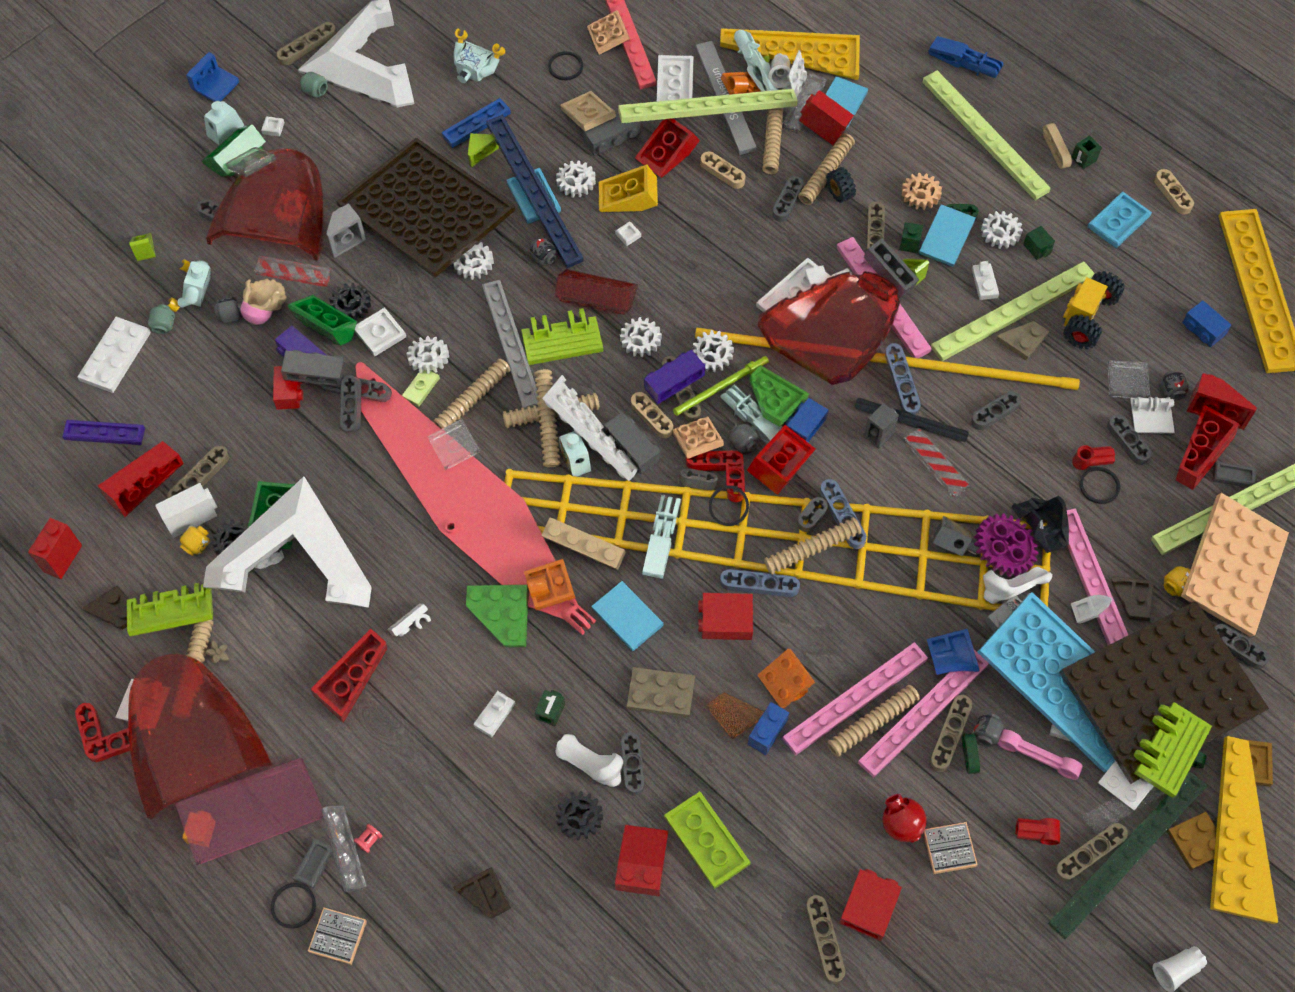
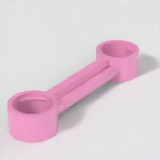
M1004 729L998 742L1001 748L1010 752L1018 751L1055 768L1059 774L1068 779L1077 780L1083 768L1080 762L1068 757L1061 758L1022 740L1020 735L1011 730Z

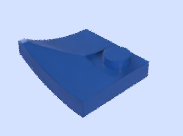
M968 629L927 639L937 675L956 671H980Z

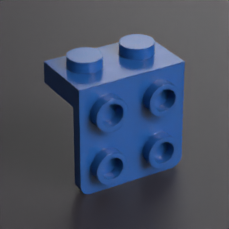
M210 52L201 58L186 74L191 89L213 102H221L239 83L238 77L218 67L214 54Z

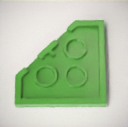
M761 365L751 374L749 379L762 416L779 427L809 396V393Z
M528 585L467 586L466 606L505 647H526Z

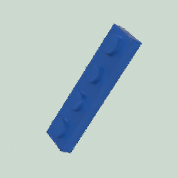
M499 98L443 131L442 137L454 148L469 139L470 133L477 134L486 129L487 120L502 114L504 117L511 114L510 108Z

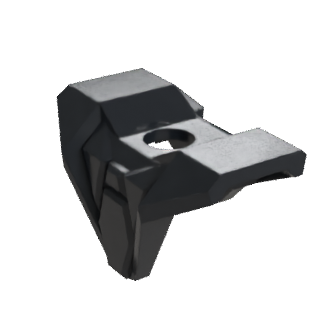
M1060 496L1050 500L1031 498L1019 504L1013 503L1012 509L1019 519L1029 524L1035 532L1033 537L1046 553L1069 545L1067 508L1065 501ZM1043 520L1046 521L1047 526H1043Z

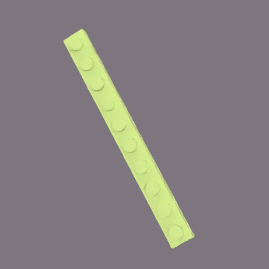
M938 70L923 78L922 83L1034 200L1049 193L1050 187Z
M794 89L618 105V112L621 123L794 107L797 106L798 100Z
M1082 262L932 343L931 348L940 361H944L1077 288L1079 282L1083 284L1086 277L1091 279L1095 273L1085 262Z
M1295 464L1229 498L1253 510L1294 489ZM1213 506L1152 536L1151 541L1163 556L1202 536Z

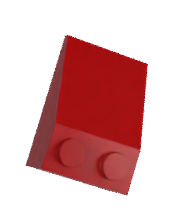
M663 119L635 159L643 165H648L656 175L662 178L690 155L700 139L675 119Z
M1202 373L1192 391L1186 412L1200 416L1203 406L1206 405L1239 423L1238 428L1244 430L1256 412L1257 407L1223 379L1211 374Z
M784 425L754 458L747 471L778 495L816 448L787 425Z
M625 825L618 860L615 890L652 896L660 895L668 830Z

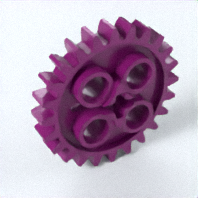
M996 513L993 517L988 516L976 529L977 534L974 538L977 541L974 545L980 547L976 553L983 555L980 560L987 561L986 567L993 566V572L998 569L1001 576L1005 572L1008 577L1012 574L1018 576L1020 573L1023 574L1033 566V563L1037 561L1035 556L1039 552L1035 549L1038 547V544L1033 543L1035 538L1029 535L1032 530L1025 529L1026 523L1021 525L1019 524V518L1014 521L1012 515L1006 518L1005 513L1000 517Z

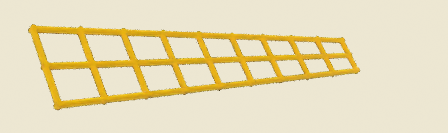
M512 469L506 470L504 483L510 488L513 478L564 483L560 502L527 497L522 498L527 506L559 510L557 520L565 523L567 511L617 517L615 539L596 535L592 536L619 548L647 552L649 544L623 540L626 519L655 522L656 514L628 511L631 490L682 495L679 518H676V525L678 527L674 549L670 548L669 556L676 559L683 558L731 566L736 569L743 568L769 573L765 564L742 560L745 535L798 541L797 545H799L800 541L805 542V539L808 538L810 540L811 536H814L807 535V532H803L800 529L799 533L747 527L748 514L739 525L734 526L687 519L690 496L711 498L716 490L637 483L628 480L617 481L576 477L569 474L556 475L515 471ZM572 484L623 489L620 510L568 503ZM720 491L714 497L728 499L726 491ZM745 492L749 500V506L750 502L801 506L803 511L811 501L809 498L801 499ZM745 499L742 500L740 518L746 509ZM835 502L833 507L841 510L844 508V505L841 502ZM849 503L853 512H862L861 526L867 536L864 547L858 549L855 579L803 571L804 560H798L794 569L781 568L779 572L774 571L775 574L793 576L797 579L802 578L855 587L856 589H867L914 597L919 600L926 599L974 607L979 610L995 611L1002 605L999 603L992 604L984 599L986 588L983 575L988 572L986 560L981 561L980 557L928 551L930 519L941 520L945 516L954 522L980 524L988 515L974 516ZM870 513L922 518L920 550L867 543ZM1020 520L1019 524H1027L1025 529H1032L1026 521ZM538 526L541 533H543L545 527ZM693 527L738 533L734 559L682 550L685 528ZM844 540V542L842 543L839 541L837 545H832L835 547L853 549L848 545L846 540ZM1043 549L1042 566L1033 565L1028 571L1034 567H1040L1050 572L1051 552L1046 553ZM866 551L918 557L916 589L863 581ZM927 559L980 566L978 600L924 591ZM1049 583L1041 584L1040 600L1048 607Z

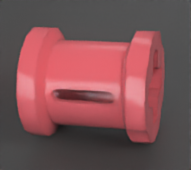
M367 824V829L359 838H355L353 841L363 851L369 853V848L377 839H381L383 836L372 825Z

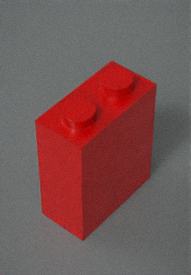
M819 90L815 96L811 94L806 101V104L800 111L802 116L799 121L834 146L854 115Z
M49 518L28 553L44 573L62 579L81 549L82 544L67 524Z
M703 593V600L698 602V613H702V619H698V632H702V639L752 640L753 594Z
M860 869L839 924L881 941L902 887L893 879H882L872 870Z

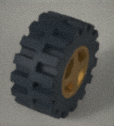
M839 167L827 173L826 183L828 184V189H830V193L833 194V198L837 202L842 203L856 195V185L853 183L854 180L847 169Z

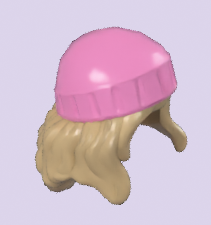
M267 278L259 282L255 281L254 283H250L251 280L249 279L246 281V287L243 291L241 313L243 318L251 324H264L271 318L273 311L281 309L282 304L287 298L284 291L285 288L274 279L270 281Z

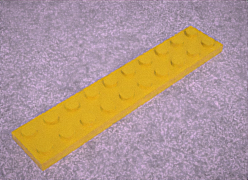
M1257 209L1220 212L1218 217L1266 373L1295 371V328Z

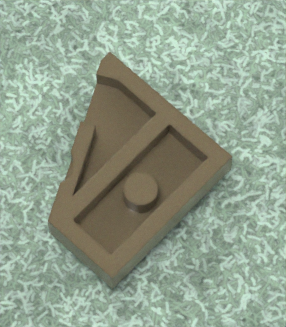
M1032 321L999 334L996 340L1027 360L1048 336L1050 331Z

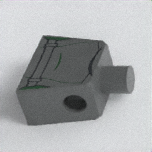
M945 516L942 517L934 532V544L960 556H963L966 550L976 555V551L980 548L974 545L976 541L972 540V531Z

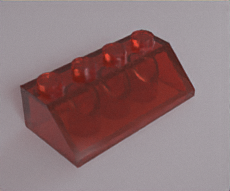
M565 269L557 277L554 298H559V301L564 303L578 302L577 305L588 307L589 305L596 306V309L602 311L610 309L614 310L616 314L624 315L631 310L638 284Z

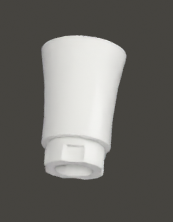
M777 54L771 62L768 78L774 87L784 88L790 85L788 75L791 70V64L787 55Z
M1193 946L1168 959L1154 963L1153 972L1157 981L1166 991L1174 992L1181 984L1199 973L1207 964V960L1200 949Z

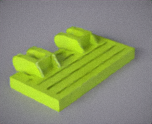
M584 308L579 309L581 322L575 323L572 310L568 311L571 328H568L567 321L551 324V332L546 315H543L541 318L544 329L537 330L535 317H531L533 335L530 334L529 328L521 329L528 364L533 365L603 352L596 316L588 317L589 325H587Z
M199 583L194 584V593L189 594V589L185 585L181 586V596H179L177 590L162 593L155 591L153 592V602H148L146 594H140V604H138L136 598L127 600V632L129 636L213 620L212 588H204L203 584L200 586Z
M1175 702L1170 707L1160 705L1158 708L1159 713L1173 721V723L1161 716H1154L1153 723L1161 729L1156 731L1151 742L1146 739H1142L1140 742V746L1155 757L1153 758L1141 750H1136L1134 753V757L1143 763L1137 767L1134 774L1172 798L1177 795L1212 727Z

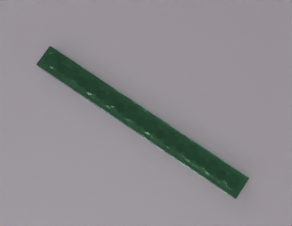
M1190 771L1185 777L1177 795L1173 798L1167 795L1048 924L1065 940L1202 793L1207 785Z

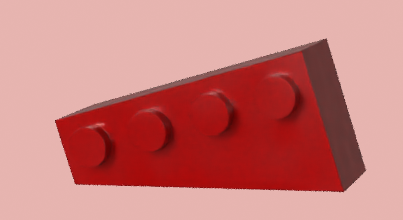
M1204 405L1180 464L1176 481L1194 490L1235 438L1239 423Z
M370 629L311 688L313 696L343 723L387 651L386 641Z

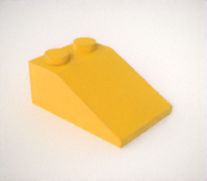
M648 165L599 181L600 212L643 211L658 206L657 176Z

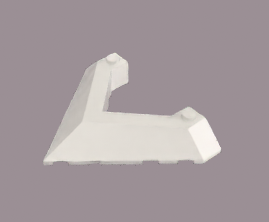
M389 0L370 1L298 69L299 73L305 74L310 71L324 76L326 82L333 83L335 86L358 94L369 95V98L380 102L382 100L386 101L396 108L414 104L405 63L387 67L356 52L368 41L367 38L371 33H374L379 28L394 26Z
M305 477L300 479L206 566L203 584L204 588L245 593L248 572L296 537L328 579L326 602L369 608L372 589Z

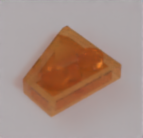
M722 693L707 704V708L732 739L758 722L764 711L727 693Z

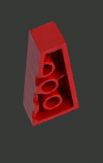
M162 441L99 484L98 488L107 502L122 516L126 517L184 463L180 455Z

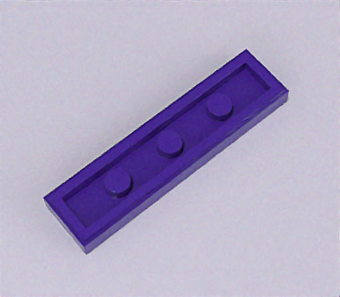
M66 420L62 437L64 440L141 445L145 427L139 424Z

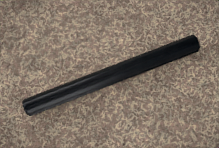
M858 398L855 408L873 414L882 404ZM895 409L899 415L898 422L962 442L967 441L969 432Z

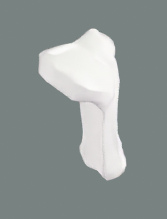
M1034 567L1026 573L1007 580L997 576L993 570H989L983 575L986 588L984 599L992 604L1010 599L1037 584L1049 583L1053 574L1040 567Z
M564 734L561 740L557 742L556 755L583 770L593 780L609 787H615L621 783L620 771L623 766V759L620 755L616 753L612 755H598L581 745L576 737L571 734Z

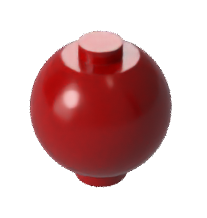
M900 794L888 797L885 801L887 807L884 809L882 816L883 827L887 834L900 842L913 843L919 840L927 824V817L923 807L911 798H902Z

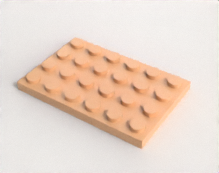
M1223 493L1218 494L1181 597L1191 603H1198L1201 609L1247 636H1255L1289 532Z

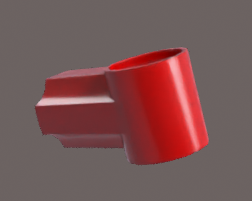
M1083 445L1075 453L1072 464L1078 470H1085L1089 466L1113 464L1115 462V451L1111 446L1091 448L1090 446Z
M1018 818L1015 827L1016 838L1037 840L1045 845L1060 844V820L1054 818H1044L1041 820Z

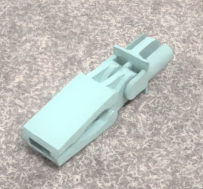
M744 30L736 31L734 39L740 49L738 53L744 55L748 65L747 71L761 92L778 90L769 81L768 75L771 67L757 49L760 44L755 43L750 32Z
M734 384L726 393L720 396L721 399L735 411L734 415L737 414L743 421L751 423V428L768 444L782 426L779 427L765 419L759 410L758 404L750 398L751 395L746 396Z
M661 495L653 526L655 532L650 536L643 575L663 579L671 548L670 534L674 533L680 498H676L673 514H671L673 497H668L665 512H662L665 495Z

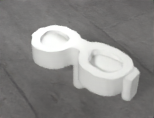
M282 550L264 559L255 568L262 569L279 563L284 558Z

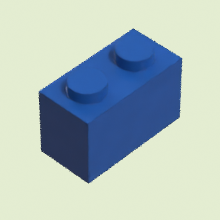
M1203 300L1187 312L1182 322L1188 330L1196 334L1209 347H1212L1221 340L1231 327L1227 320Z
M810 398L798 406L795 416H790L785 424L807 442L816 434L826 421L828 409Z
M770 702L749 735L748 745L767 755L787 723L789 712Z

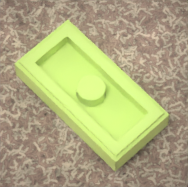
M425 370L422 373H418L402 396L411 404L419 407L440 379L439 375L432 371L427 374Z

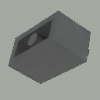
M883 403L868 418L864 438L878 449L895 432L899 416L896 410Z

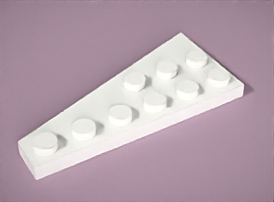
M562 375L543 396L542 399L545 401V404L549 408L554 409L562 421L570 424L574 428V432L578 436L583 437L593 450H597L602 455L604 461L611 464L622 478L630 481L638 468L624 451L616 448L613 437L611 435L606 436L602 431L604 426L585 403L578 401L577 392L565 385L566 379Z

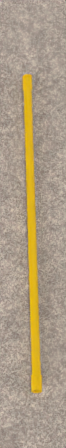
M696 328L695 339L698 336L703 338V332L710 335L712 329ZM721 332L722 337L725 334L728 336L727 341L731 340L732 343L887 364L885 354ZM894 355V358H895L894 363L897 362V358H896L897 355ZM906 357L908 367L1056 386L1070 390H1078L1080 379L1054 377Z

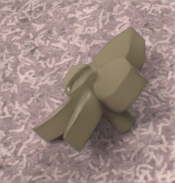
M212 640L211 649L204 652L212 656V663L216 664L219 660H229L225 653L227 645L218 647L217 643Z

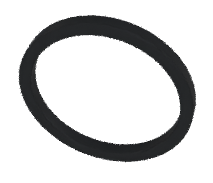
M569 51L559 52L549 60V72L559 80H572L582 73L583 61L576 53ZM570 55L579 60L581 67L576 74L563 77L552 71L551 64L559 56Z
M1103 467L1088 469L1080 479L1082 494L1088 500L1097 504L1112 502L1120 492L1121 486L1118 477L1112 471ZM1093 471L1108 473L1116 482V494L1107 500H1098L1091 497L1084 489V477Z
M735 486L720 487L712 494L709 500V512L712 518L724 526L739 524L745 519L749 511V500L746 494ZM725 489L739 491L746 502L743 516L732 523L718 520L712 511L714 497Z
M290 883L281 887L274 894L271 901V914L274 920L285 928L293 929L305 925L312 918L316 909V899L313 892L307 886L300 883ZM291 887H300L305 889L312 898L311 912L300 923L285 924L275 914V901L284 890Z

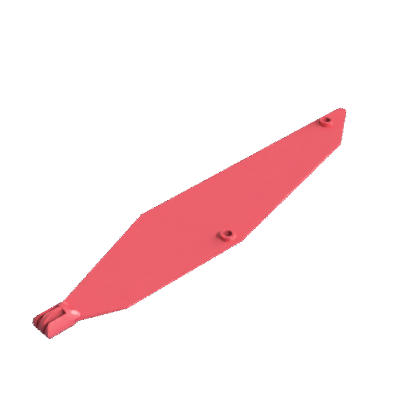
M362 362L356 364L357 378L381 382L391 389L392 395L386 402L361 398V412L440 532L501 585H527L524 571L555 561L544 537L541 536L542 533L525 500L368 366ZM367 384L361 386V394L368 391L369 386ZM374 389V392H377L379 395L385 394V390L377 391ZM529 591L528 607L535 609V606H534V603H533V600H532V597H531V594H530V591ZM575 598L538 610L564 619L581 635L585 633L583 628L588 630L591 627L586 619L591 624L596 622L590 614L578 605Z

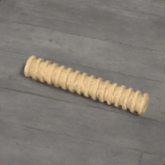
M783 108L768 109L762 167L763 172L766 174L778 172Z
M843 133L826 155L821 165H819L818 169L799 193L798 198L802 203L811 205L827 182V173L838 168L846 154L855 144L851 135Z
M497 359L480 378L476 379V382L472 383V386L467 388L468 390H465L459 398L455 399V402L451 403V406L446 408L447 410H444L442 414L438 415V418L434 419V423L446 433L448 431L447 428L450 429L452 424L456 423V420H460V416L463 417L465 415L464 412H468L469 408H472L473 404H476L477 400L481 399V396L484 397L486 395L485 392L488 393L502 377L506 376V373L510 372L507 362L503 359Z
M543 369L534 373L537 377L535 378V382H537L536 388H538L536 390V394H538L537 400H539L537 405L540 406L538 408V412H540L538 416L541 418L539 424H541L540 430H542L540 432V436H542L541 442H543L541 447L544 448L542 450V454H544L542 458L545 460L543 466L556 467L561 464L558 461L560 455H558L559 449L557 448L559 446V443H557L558 437L556 436L558 431L555 430L557 428L555 424L557 420L554 418L556 413L542 399L553 386L551 382L553 379L550 376L552 371Z
M593 393V395L587 394L586 397L581 395V398H578V401L585 403L591 411L593 409L599 410V400L596 393ZM533 405L532 408L527 406V409L523 407L521 410L515 409L513 412L509 410L508 413L503 411L505 427L508 429L509 426L515 427L517 424L521 426L522 423L527 425V422L531 424L533 421L539 422L541 420L538 416L540 414L538 412L540 406L536 407V405ZM554 411L556 413V416L554 418L556 419L557 416H559V414L556 411Z
M852 517L851 521L846 520L844 524L839 523V526L835 525L833 529L829 528L827 532L822 531V534L818 533L816 537L811 536L810 540L807 538L805 542L800 541L799 545L794 544L792 548L788 547V550L783 549L781 553L777 552L775 556L770 555V558H764V563L769 573L773 575L775 574L774 571L779 572L781 568L786 569L787 565L790 567L792 563H798V560L803 561L804 557L807 559L809 555L814 556L815 552L820 553L822 549L827 550L826 547L831 548L833 544L837 545L839 541L842 543L844 539H850V536L855 537L856 533L858 535L861 534V527L857 519Z
M212 620L199 622L193 626V636L190 638V648L187 650V660L184 662L185 666L181 674L182 679L179 682L181 685L178 686L180 691H177L176 695L178 697L175 698L176 704L173 706L175 710L172 711V715L177 718L188 719L191 717L190 712L193 710L191 706L194 705L193 699L196 698L194 693H197L196 687L199 685L197 681L200 680L199 675L202 673V663L205 661L204 656H206V653L204 652L208 648L207 644H209L211 627L214 624Z
M907 685L906 689H901V693L897 692L895 696H891L890 700L887 699L885 703L880 704V707H876L875 711L871 710L870 714H866L864 718L861 717L859 722L855 721L854 726L850 725L849 729L845 728L843 733H838V737L834 736L833 740H828L827 743L830 751L835 756L840 757L841 753L847 751L846 749H851L852 745H857V741L861 742L862 738H867L868 734L871 735L873 733V730L877 731L878 727L883 726V723L887 724L889 720L894 719V716H898L899 712H904V709H908L909 705L912 706L915 702H918L920 697L917 690L913 686Z

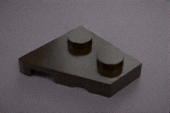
M118 585L83 607L86 613L97 616L100 620L111 623L121 630L127 627V598Z

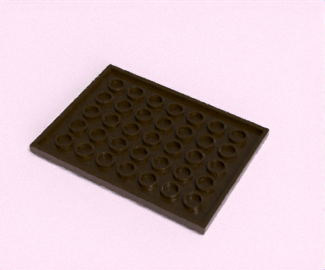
M418 138L412 140L336 201L338 207H343L349 203L365 227L434 278L516 211L512 203Z
M1196 602L1063 668L1059 672L1130 784L1142 779L1134 774L1137 767L1143 764L1134 757L1135 751L1141 750L1153 758L1155 757L1140 746L1142 739L1151 742L1156 731L1161 729L1153 723L1154 716H1161L1173 723V721L1159 713L1158 708L1160 705L1170 707L1175 702L1210 724L1212 727L1203 745L1269 709Z

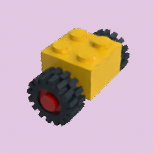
M1099 271L1091 279L1086 277L1083 284L1079 282L1063 318H1066L1063 325L1065 326L1063 335H1065V339H1069V343H1074L1073 346L1076 347L1078 345L1081 349L1083 347L1085 349L1095 347L1102 334V328L1099 327V323H1094L1095 320L1093 318L1101 302L1102 305L1106 303L1108 306L1115 305L1125 289L1124 283H1122L1121 279H1117V275L1112 276L1111 272L1107 274L1106 271L1102 273Z

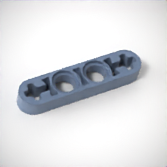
M892 343L887 346L885 351V358L902 410L915 415L919 412L920 400L904 351L899 344ZM892 349H894L895 352H898L896 356L897 362L895 363L894 355L890 354ZM895 367H903L905 373L903 375L896 374L894 371ZM908 384L911 390L908 393H904L901 391L900 386ZM910 396L911 404L916 405L914 407V410H911L910 407H907L909 403L908 397Z
M832 479L823 481L820 494L826 500L828 509L837 525L839 526V523H842V520L845 518L851 519L854 517L857 519L838 483ZM827 486H828L830 489L833 488L832 494H831V492H830L829 490H826V487H827ZM841 502L844 508L837 510L833 507V504ZM859 521L861 534L858 535L856 533L855 535L857 538L861 537L860 542L853 540L854 537L852 536L846 540L853 549H861L866 543L867 536Z
M732 569L723 571L720 576L721 586L731 591L793 597L798 594L800 588L799 580L793 576ZM728 576L732 577L731 583H727L726 579ZM738 577H741L740 585H738ZM746 578H753L755 584L747 586L744 580ZM767 580H772L776 586L769 589L765 587L764 583ZM779 581L782 582L781 589H779ZM789 583L793 584L792 590H788Z

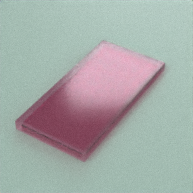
M302 758L175 803L196 865L325 817Z

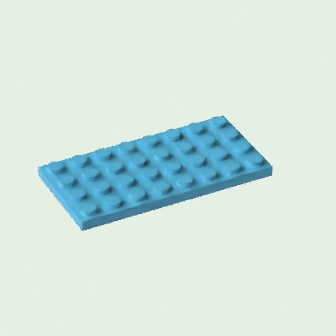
M1031 592L977 652L1099 769L1106 772L1115 762V759L1059 673L1063 668L1095 653V651Z

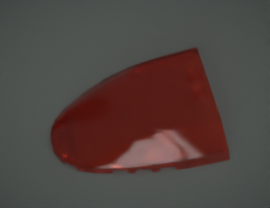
M274 149L259 155L244 169L225 194L206 237L207 244L212 245L214 239L224 235L295 245L312 255L314 261H318L323 237L324 210L321 179L316 164L306 154L293 149Z
M849 271L829 277L825 283L818 286L814 283L809 290L804 292L799 290L796 296L791 299L788 297L784 298L759 315L757 325L770 348L829 384L835 385L851 381L868 364L883 344L899 310L898 290L893 283L878 274L864 271L862 275H851Z
M184 654L163 655L148 662L135 676L130 688L128 704L129 743L134 775L148 819H153L154 815L168 805L236 774L262 766L273 765L260 737L242 708L218 678L197 659Z

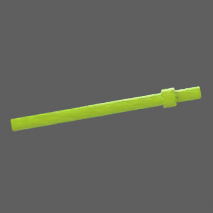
M764 356L755 362H749L745 365V368L674 408V414L678 416L746 375H751L760 365L763 366L769 363L768 358Z

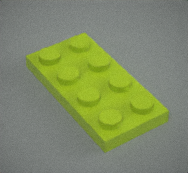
M701 792L693 795L664 815L670 827L714 889L751 864Z

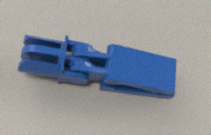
M939 36L936 37L928 50L930 55L954 67H963L977 72V76L979 73L996 78L1004 65L1003 62L987 56V52L983 54L969 48L967 44Z

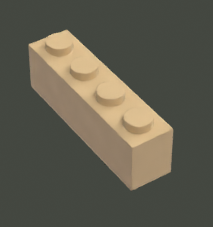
M551 517L541 535L545 539L616 570L619 569L626 554V551L622 548Z

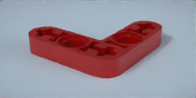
M708 451L688 459L686 457V467L688 469L726 471V486H737L745 493L743 455L740 452ZM712 458H717L720 460V462L714 464L711 463L709 460ZM735 473L740 475V478L732 479L730 475ZM726 489L727 498L730 501L740 502L744 499L739 491H737L738 494H734V489Z
M82 703L76 708L75 716L85 754L93 762L109 759L142 747L148 742V732L139 725L104 737L98 713L93 705ZM85 710L89 711L88 718L91 722H87V719L83 716ZM94 727L97 729L93 737H86V731L89 728ZM137 732L141 733L139 740L135 739ZM125 736H128V737H129L128 740H129L130 744H128V741H127V739L125 738ZM122 739L121 747L117 749L112 748L114 740ZM96 747L100 749L98 751V755L93 754V752H95L94 748Z

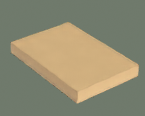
M592 91L560 105L561 110L584 131L616 117L615 111Z

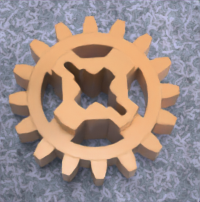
M918 173V176L915 177L912 174L911 178H906L905 183H903L901 195L904 197V202L909 201L910 207L915 205V209L922 207L925 210L926 206L931 209L933 204H938L942 194V187L939 186V181L934 182V176L928 178L927 173L924 176Z

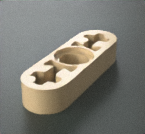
M1054 123L1044 125L1043 136L1060 169L1070 167L1072 164L1071 155Z
M705 152L701 155V167L732 188L739 189L745 185V173L713 152ZM724 167L728 171L725 173H721L718 171V169Z
M1167 169L1159 170L1154 180L1155 184L1178 213L1183 215L1189 214L1194 205L1193 199L1171 171ZM1175 189L1179 194L1174 195L1169 190Z
M637 392L632 395V409L659 437H670L673 434L672 421L645 393ZM636 400H643V405L641 403L636 404ZM651 411L656 412L657 417L650 419L647 417V413ZM661 425H662L663 427H667V426H668V430H667V431H666L665 429L661 430Z

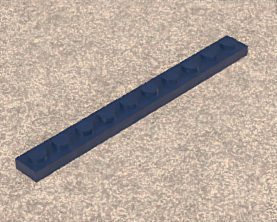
M503 114L487 120L486 125L551 242L556 246L565 267L569 268L583 262L582 254Z

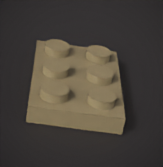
M633 667L627 709L690 718L695 675Z

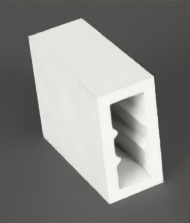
M200 483L155 505L173 538L183 534L189 526L197 527L217 517L214 509L218 507L208 488L203 489Z

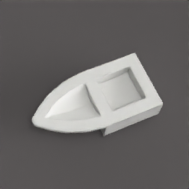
M1093 595L1071 603L1077 623L1081 624L1099 617V614L1108 608L1113 599L1104 595Z

